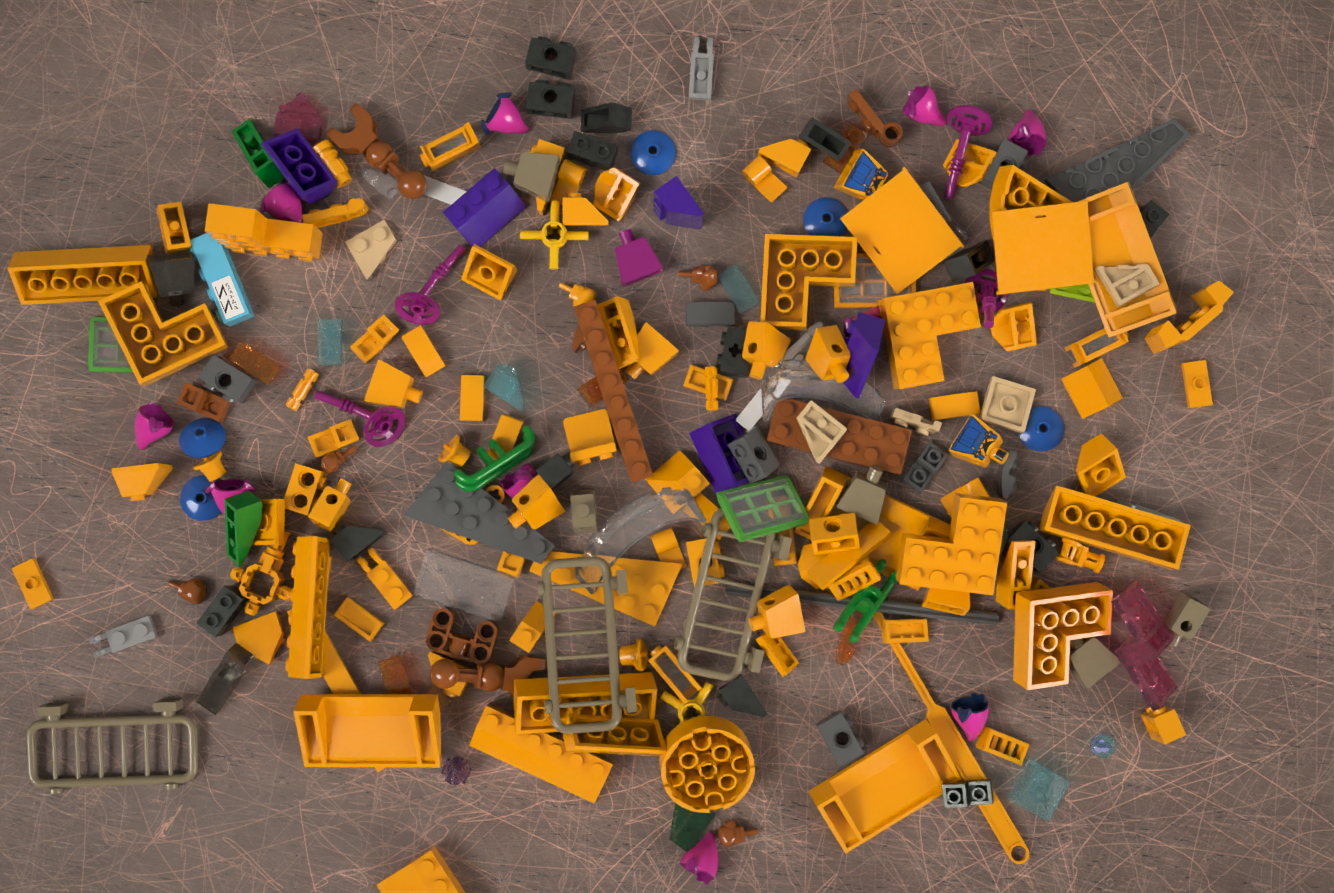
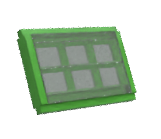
M91 317L88 353L89 372L134 373L107 318Z
M787 475L720 491L716 494L720 507L739 542L809 524V515Z

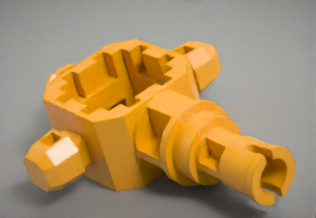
M284 531V545L267 546L266 551L262 552L258 564L247 567V570L240 567L232 569L230 577L237 582H241L239 587L241 595L250 599L246 602L245 613L254 616L261 607L260 603L263 605L276 601L277 598L290 600L292 588L283 585L285 578L280 571L284 562L283 550L291 534L290 532ZM258 570L274 577V584L267 597L250 590V584L253 581L255 572H258Z

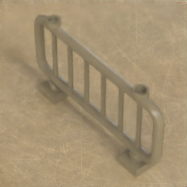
M732 507L735 513L746 511ZM719 508L714 512L711 522H705L702 528V536L707 538L683 635L676 636L674 649L679 650L678 663L684 672L722 681H732L741 674L743 667L750 672H760L765 651L757 646L749 645L752 630L749 626L748 618L757 615V602L761 598L771 554L777 559L787 561L792 538L780 534L776 536V533L767 535L765 541L759 539L747 540V542L764 545L760 563L712 553L717 535L736 539L733 533L718 530L720 520L725 516L722 509ZM752 513L737 517L756 522ZM757 513L762 523L772 521L771 517ZM711 557L757 567L758 572L754 586L708 576ZM709 580L753 590L749 608L701 598L705 581ZM700 602L746 612L747 617L743 631L696 621ZM694 625L742 635L738 653L690 643ZM689 648L736 657L734 668L730 672L691 665L687 662Z
M600 557L552 560L542 570V581H537L538 596L543 595L549 699L545 700V713L551 714L552 725L557 731L564 734L609 731L618 726L621 721L622 708H625L626 713L637 712L635 688H625L624 694H620L613 590H617V596L628 594L626 569L617 570L616 576H612L610 565ZM598 566L602 570L603 582L551 585V573L557 568ZM603 586L605 605L553 609L552 590ZM605 610V629L554 631L553 613ZM607 633L608 652L556 656L555 637ZM608 657L610 676L558 679L556 660ZM610 680V700L559 703L558 684ZM612 704V718L606 722L564 724L560 719V708Z
M183 698L160 699L153 703V712H161V715L60 719L61 715L69 712V703L44 704L37 707V717L46 716V719L33 722L26 733L28 778L38 788H49V794L62 793L63 788L164 784L165 790L179 788L178 783L189 782L198 771L196 723L187 715L176 714V711L183 708ZM174 723L184 724L188 732L189 769L184 774H173L171 724ZM148 724H167L168 775H150ZM125 725L144 726L145 775L127 776ZM97 726L99 777L81 778L79 727ZM102 726H120L122 776L104 777ZM74 727L76 778L58 779L56 728ZM42 728H51L53 779H42L37 773L36 732Z

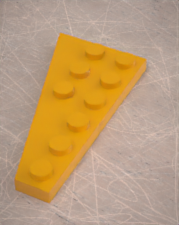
M551 551L542 564L533 561L529 571L539 576H542V570L548 562L566 558L600 557L610 565L612 576H616L617 570L626 569L628 594L617 596V590H613L614 609L654 627L682 566L681 563ZM598 566L557 568L551 573V581L559 585L603 582L602 570ZM603 586L571 589L604 604Z

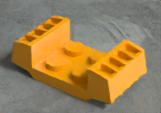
M1217 281L1195 292L1191 297L1201 309L1199 308L1189 316L1190 320L1184 324H1179L1177 327H1174L1168 320L1152 328L1146 335L1145 340L1152 353L1155 354L1171 346L1188 341L1223 311V304L1234 292L1221 281Z

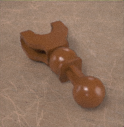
M355 103L350 108V112L356 118L354 130L349 133H341L335 128H331L326 135L343 153L348 155L361 154L373 168L379 169L384 175L389 172L398 180V189L404 197L408 199L421 197L427 188V181L424 175L416 170L407 171L398 163L400 158L394 152L392 146L378 138L376 121L365 109Z
M521 656L508 666H500L497 663L490 662L484 665L476 664L475 669L459 668L450 659H440L432 665L430 679L435 686L441 689L451 688L457 682L473 683L476 689L481 688L487 692H493L498 689L509 691L514 698V680L528 679L533 671L546 670L547 659Z

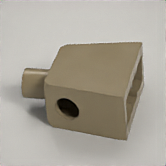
M522 152L519 163L506 160L503 173L515 176L513 183L515 188L545 202H549L560 158L558 155Z
M871 465L867 474L857 471L840 495L836 508L848 513H855L860 518L878 524L887 489V483L880 480L884 470L879 466Z
M595 489L572 491L570 499L575 534L598 532Z
M1179 591L1164 621V624L1170 629L1164 641L1177 647L1183 636L1190 640L1193 639L1211 608L1200 600Z
M1088 637L1083 640L1082 638L1070 640V647L1072 649H1070L1069 666L1082 688L1088 690L1122 663L1118 657L1095 637Z

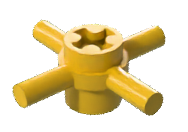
M551 201L550 222L546 223L541 231L520 230V239L542 240L545 246L550 248L549 269L551 270L558 269L559 248L563 247L567 240H589V231H567L566 227L559 222V201ZM555 229L561 238L559 240L548 239V235H552Z
M706 681L696 698L688 699L685 703L667 691H664L660 698L678 709V718L680 723L688 720L686 717L688 707L691 708L693 706L696 709L697 717L705 716L703 703L714 686Z

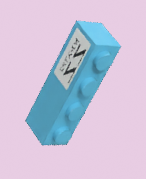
M208 233L191 239V254L195 260L199 261L201 266L198 269L203 281H207L209 286L207 293L210 300L216 303L218 310H215L220 323L223 322L231 327L255 317L225 245L219 244L217 240H213L212 236Z

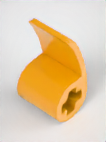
M757 156L742 170V174L769 202H773L787 189V186L771 172L772 169L761 156Z
M565 159L559 170V180L550 200L559 201L560 205H563V197L568 198V193H578L587 168Z
M979 477L943 496L940 500L952 518L955 493L990 496Z
M672 527L650 535L660 562L681 563V569L686 567Z

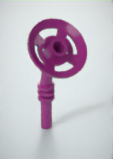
M955 106L950 109L947 115V122L951 128L961 133L955 158H952L953 163L950 164L952 168H949L951 173L944 196L949 199H953L959 175L963 172L961 169H964L962 164H965L964 156L970 136L984 135L992 127L990 115L976 106ZM964 113L973 114V115H976V116H978V117L975 118L974 116H971V115H966V116H964ZM954 116L957 117L955 120V124L952 121ZM982 123H985L986 126L984 130H981Z
M459 244L443 263H439V267H435L436 271L432 270L433 274L419 293L408 292L398 296L395 301V310L398 315L404 320L418 325H428L436 322L440 316V308L428 295L437 282L443 280L442 276L446 277V272H450L451 266L466 249ZM403 306H408L414 315L408 313ZM430 312L433 313V314L430 315V316L422 317V316H424V315H428Z
M982 270L978 274L968 277L964 283L975 282L976 302L978 300L982 302V308L977 306L978 313L984 315V326L992 328L994 326V313L1003 307L1008 294H1002L998 303L996 300L999 295L995 294V297L993 296L994 289H996V292L998 291L997 273L992 270ZM981 275L992 276L996 281L993 283L990 280H982ZM979 285L980 288L978 294H976V288Z
M319 390L315 393L314 399L336 406L340 411L344 409L345 413L348 411V414L354 413L367 419L364 426V437L374 447H384L393 443L403 432L405 416L395 406H385L373 413L356 405L355 401L351 403L350 399L346 401L344 397L340 399ZM397 419V425L394 431L392 432L390 429L392 427L393 420ZM373 436H376V437H383V436H385V438H383V439H373Z

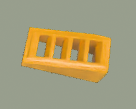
M869 561L853 566L828 587L839 601L881 580V576L872 562ZM866 571L869 576L866 577L863 572Z
M984 726L977 740L976 748L1022 766L1030 744ZM999 737H1001V740H1000V742H999V745H998V748H997V751H996V750H995L996 744H997V742H998ZM1010 741L1009 746H1008L1007 751H1006V754H1003V753H1004V750H1005V748H1006L1007 742ZM1018 744L1016 755L1012 757L1015 746Z

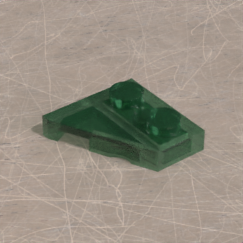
M675 803L669 840L687 852L696 843L715 816V813L711 810L710 813L694 812Z

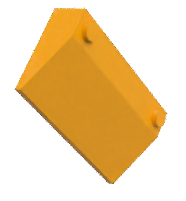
M1123 183L1080 200L1088 201L1093 277L1096 280V283L1088 285L1108 338L1176 314L1177 308L1130 183ZM1137 264H1148L1160 284L1117 308L1095 269L1099 266L1117 267L1118 265L1135 266Z
M825 466L805 507L809 515L808 518L815 519L818 517L849 514L836 507L840 495L852 478ZM885 494L879 522L891 531V537L869 554V561L875 566L880 559L886 560L887 565L881 574L890 577L898 567L902 533L948 538L950 524ZM855 515L858 531L870 523V521ZM809 524L795 528V533L811 540ZM906 585V586H908V587H910V588H913V589H915V590H917V591H918L919 588H920V586Z
M301 694L293 711L305 767L441 768V717L438 694Z
M925 719L812 788L808 793L846 854L943 794L942 784L963 780L938 734Z

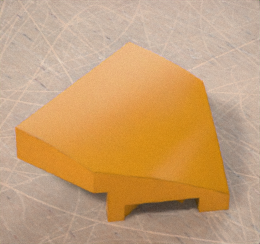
M275 611L233 627L239 650L271 666L278 648L285 642L279 614Z

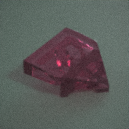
M302 91L286 105L278 106L280 111L276 116L273 130L274 137L298 128L307 141H320L323 120L318 110L313 107Z

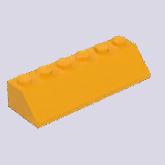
M151 245L14 252L8 265V271L21 305L99 301L139 282H143L147 286L152 298H157L158 295L157 279L149 259L151 258L154 266H157Z
M1055 486L1044 508L1039 530L1165 569L1179 570L1191 525L1064 487Z
M318 536L297 537V542H294L293 554L296 556L295 565L292 566L291 571L292 578L294 579V588L290 591V601L293 604L292 611H290L288 617L289 625H291V634L287 638V647L290 648L285 669L288 672V677L303 679L322 678L330 539Z
M653 673L619 674L620 694H624L625 688H635L637 712L626 713L625 708H622L621 717L655 719L657 686ZM608 674V675H589V676L558 677V679H571V678H585V677L610 676V674ZM548 678L514 680L516 734L559 732L552 725L551 714L545 713V700L549 699ZM610 680L558 684L559 703L611 699ZM612 704L560 708V719L566 724L568 714L612 717Z
M490 703L486 705L469 745L592 803H595L614 762L598 753L566 751L563 737L553 732L516 734L514 714Z

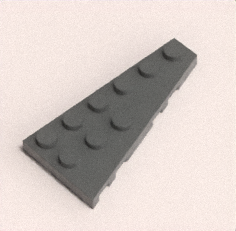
M1174 118L1125 143L1104 151L1074 167H1070L1055 176H1051L1045 182L1054 191L1072 202H1078L1126 182L1130 183L1133 190L1191 134Z
M446 461L404 514V516L540 564L543 563L555 547L553 543L535 529H532L526 522L515 529L507 519L513 512L482 488L474 492H466L458 488L455 484L456 477L454 476L457 468L448 461Z

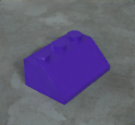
M298 128L261 143V146L302 200L312 204L329 197L338 181Z
M494 168L443 211V214L471 247L474 244L481 247L527 207L508 182Z
M677 176L654 191L653 211L660 221L664 219L669 225L698 230L702 228L704 213Z
M858 312L855 320L851 319L847 333H850L849 337L844 336V341L851 357L846 367L849 377L843 384L856 398H859L879 351L885 324L884 319Z
M736 413L708 423L689 433L716 494L717 492L736 488L749 482L727 445L744 433L742 426L736 421Z

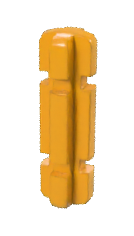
M716 366L705 367V377H707L705 379L707 411L718 410V401L716 400L718 398Z
M308 368L303 375L304 379L299 381L292 392V398L289 397L286 402L288 408L297 411L301 405L300 401L305 399L312 388V382H315L319 376L312 369Z

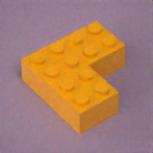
M208 204L205 232L211 235L213 240H217L219 244L225 245V248L231 249V252L244 254L246 250L252 251L254 255L265 257L267 253H271L281 259H289L290 256L298 257V260L304 262H312V259H319L323 233L313 224L267 219L256 209Z
M765 234L760 322H767L779 330L807 331L809 286L855 287L857 237Z
M143 282L134 284L98 301L139 384L144 387L229 348L210 308L205 303L164 322L147 286Z
M973 282L878 300L881 319L885 320L883 332L893 388L904 389L944 381L937 335L981 327Z
M955 493L949 538L902 533L896 574L899 584L993 595L1007 502L1001 498Z
M1099 582L1017 592L1013 681L1026 690L1068 684L1070 640L1111 634L1113 590Z

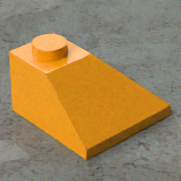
M1102 433L1082 445L1076 473L1084 494L1096 497L1126 478L1118 449Z
M680 450L653 472V476L645 479L674 514L710 484Z
M153 463L112 468V474L122 497H128L131 501L145 500V496L153 495L173 469L172 465Z

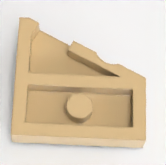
M382 220L345 243L366 280H370L378 265L383 262L387 252L392 249L397 240L387 222Z
M1137 264L1135 266L1118 265L1117 267L1099 266L1095 269L1117 308L1160 284L1148 264Z
M812 400L796 418L812 455L818 464L822 462L847 430L846 427Z
M898 408L893 409L890 418L895 420V425L907 428V425L916 428V433L924 436L939 432L942 425L939 421L931 422L923 419L920 415Z

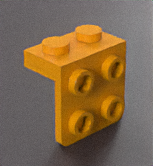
M605 409L564 419L563 424L572 463L582 466L591 463L593 458L600 457V460L613 458V453H617L608 412Z

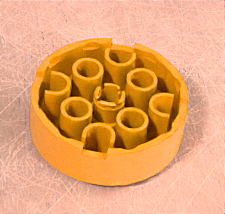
M716 716L694 717L677 725L666 736L664 742L667 751L665 754L659 755L661 778L669 797L681 807L699 813H710V810L719 808L727 809L740 801L750 789L755 774L751 747L744 732L731 721Z

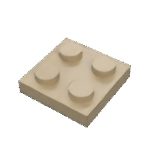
M995 376L990 377L979 419L995 426L1021 434L1024 433L1036 389Z

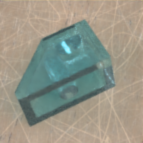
M506 363L504 366L497 364L483 387L524 413L526 407L520 379L515 375L517 370Z

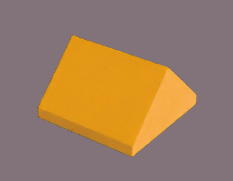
M474 244L461 280L501 301L518 270L510 262Z
M1102 358L1061 379L1082 419L1123 399Z

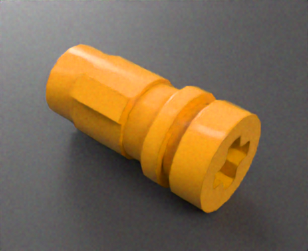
M327 139L315 145L313 149L338 181L336 188L339 189L349 184L352 178L343 160L337 156V150L333 149L332 142Z

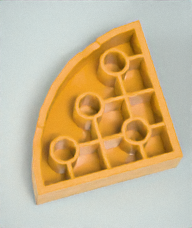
M1014 165L1001 166L993 182L990 197L989 220L992 238L991 212L1072 203V201Z

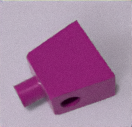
M631 229L619 233L623 245L616 247L615 253L623 287L663 272L660 261L645 237L635 240Z

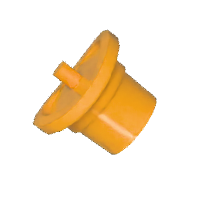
M454 435L448 444L445 443L443 445L444 450L438 457L440 462L451 461L461 467L467 461L471 451L459 442V435Z
M221 450L210 457L203 458V461L192 467L194 470L200 469L209 482L217 480L227 472L221 463Z
M641 638L636 640V644L621 646L619 657L622 665H633L638 671H643L647 668L649 655L647 647Z

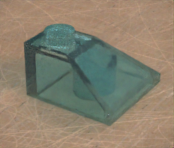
M1029 759L1007 799L1049 822L1071 782L1034 760Z

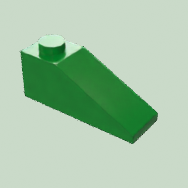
M248 119L231 131L254 173L268 188H271L285 178L261 146V143L265 140L251 119Z
M250 491L224 499L227 557L238 567L243 566L262 521V501Z

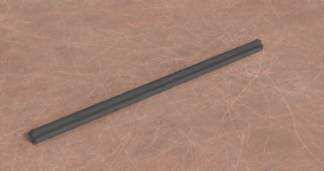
M726 584L727 595L752 596L753 590ZM763 586L761 598L781 588ZM795 590L799 595L800 603L845 608L853 597L849 596L838 601L833 594ZM884 600L877 612L997 625L999 621V614L996 612L969 610L965 616L924 608L922 604Z

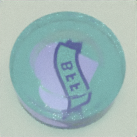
M1098 734L1092 738L1090 748L1096 756L1107 758L1114 753L1115 742L1110 736Z

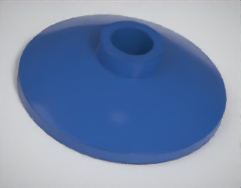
M655 130L646 131L634 140L631 146V159L634 166L640 172L647 175H659L666 172L672 166L675 160V146L670 137L663 132ZM654 147L657 149V153L650 154L649 149Z
M817 199L807 207L804 213V228L810 236L841 237L847 227L840 218L847 214V211L835 199ZM824 215H829L831 221L825 222L823 221L822 217Z
M1037 406L1030 410L1025 432L1018 434L1026 447L1034 451L1043 452L1051 450L1059 444L1063 437L1064 425L1061 417L1053 409ZM1041 424L1046 426L1044 433L1039 430Z
M209 418L198 419L189 423L182 430L179 444L186 455L193 458H206L214 455L222 448L225 443L226 433L218 421Z
M205 475L190 479L184 485L180 494V503L184 512L192 519L199 521L211 520L221 513L212 493L207 494L205 492L211 483ZM199 494L204 495L202 502H199L197 499Z

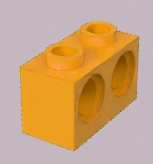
M295 463L284 497L285 509L309 515L318 500L320 491H323L326 487V472ZM312 473L315 480L312 485L308 486L305 483V477ZM305 495L308 502L305 507L301 508L298 505V499L300 496Z
M1154 703L1145 708L1146 711L1140 713L1151 739L1157 742L1167 744L1186 735L1179 717L1173 708Z

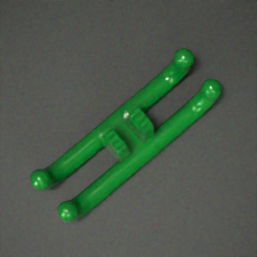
M528 425L524 426L522 429L524 433L522 439L524 442L507 453L504 452L494 439L488 441L491 450L497 456L496 460L482 446L477 448L478 455L487 466L472 475L465 474L461 469L455 470L456 486L466 492L477 491L527 459L535 448V434L532 428Z
M880 559L874 567L879 574L886 567L887 562L884 559ZM897 570L890 575L880 590L870 585L856 592L833 626L834 631L841 632L855 609L858 610L863 616L849 635V642L856 643L891 589L897 583Z

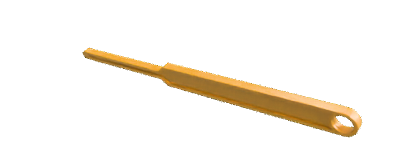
M876 612L873 617L882 631L881 621L886 619L881 612ZM889 643L926 705V719L938 734L962 780L987 779L945 707L936 705L900 643ZM993 790L994 803L991 805H978L1008 858L1016 864H1023L1029 858V850ZM1015 846H1022L1025 849V855L1020 860H1015L1011 856V851Z

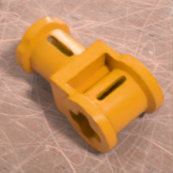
M1062 538L1063 545L1059 556H1056L1055 560L1071 566H1084L1092 569L1097 574L1100 572L1105 561L1104 554H1095L1088 551V547L1082 546L1078 542Z

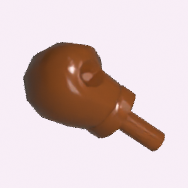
M713 266L693 267L692 272H678L680 277H692V282L698 283L703 291L710 290L711 287L717 284L718 274Z
M352 446L345 452L339 449L334 453L325 455L321 460L323 472L328 474L336 472L340 465L347 461L346 457L358 450L356 446Z
M193 578L189 581H183L181 584L171 580L168 582V586L178 589V595L192 604H201L207 594V588L204 586L205 582L202 579Z
M734 820L725 821L724 825L718 829L719 841L725 847L745 842V836L759 833L758 828L744 830L743 825L737 826Z

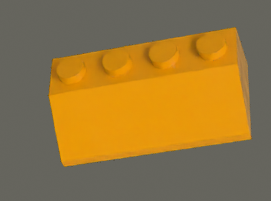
M568 714L566 724L606 722L612 717ZM621 717L618 726L609 731L576 734L563 733L565 749L569 752L659 756L667 751L658 719Z

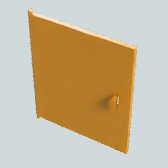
M905 166L902 168L903 171L840 218L851 234L857 237V242L897 294L958 248L965 247Z
M1088 201L991 212L998 284L996 295L1096 283L1093 277Z

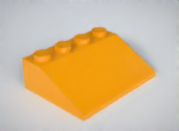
M435 845L376 884L381 893H466Z

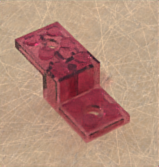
M1138 580L1130 582L1111 601L1115 611L1121 616L1130 633L1115 652L1119 661L1130 674L1131 680L1139 688L1144 700L1152 710L1160 708L1177 688L1174 680L1159 659L1162 652L1175 638Z

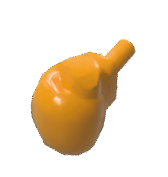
M562 282L559 285L560 288L570 292L569 298L574 300L573 307L596 300V292L593 289L575 284L572 288Z

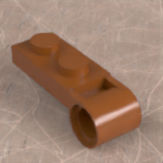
M857 89L852 91L848 95L847 106L853 114L857 113L861 118L860 122L867 132L871 131L884 147L892 148L896 146L903 134L901 126L895 122H889L884 125ZM893 131L896 134V139L887 138L885 132Z

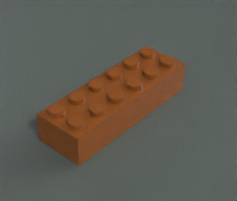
M778 396L766 437L767 443L812 454L796 420L808 403ZM821 407L847 428L846 432L826 455V458L865 468L876 465L881 467L884 473L896 476L901 475L912 430Z

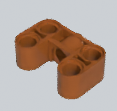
M444 607L434 612L425 641L426 646L430 650L476 664H484L491 659L499 635V626L496 622L487 620L480 623L473 638L452 632L456 619L452 609ZM441 612H446L449 615L450 619L447 624L440 623L438 617ZM486 624L491 625L494 629V634L491 637H486L482 632V628ZM434 634H439L443 638V643L440 647L432 643ZM478 647H483L487 650V657L485 659H479L476 656Z

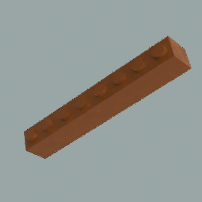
M596 300L574 306L579 327L631 483L651 477L653 473Z

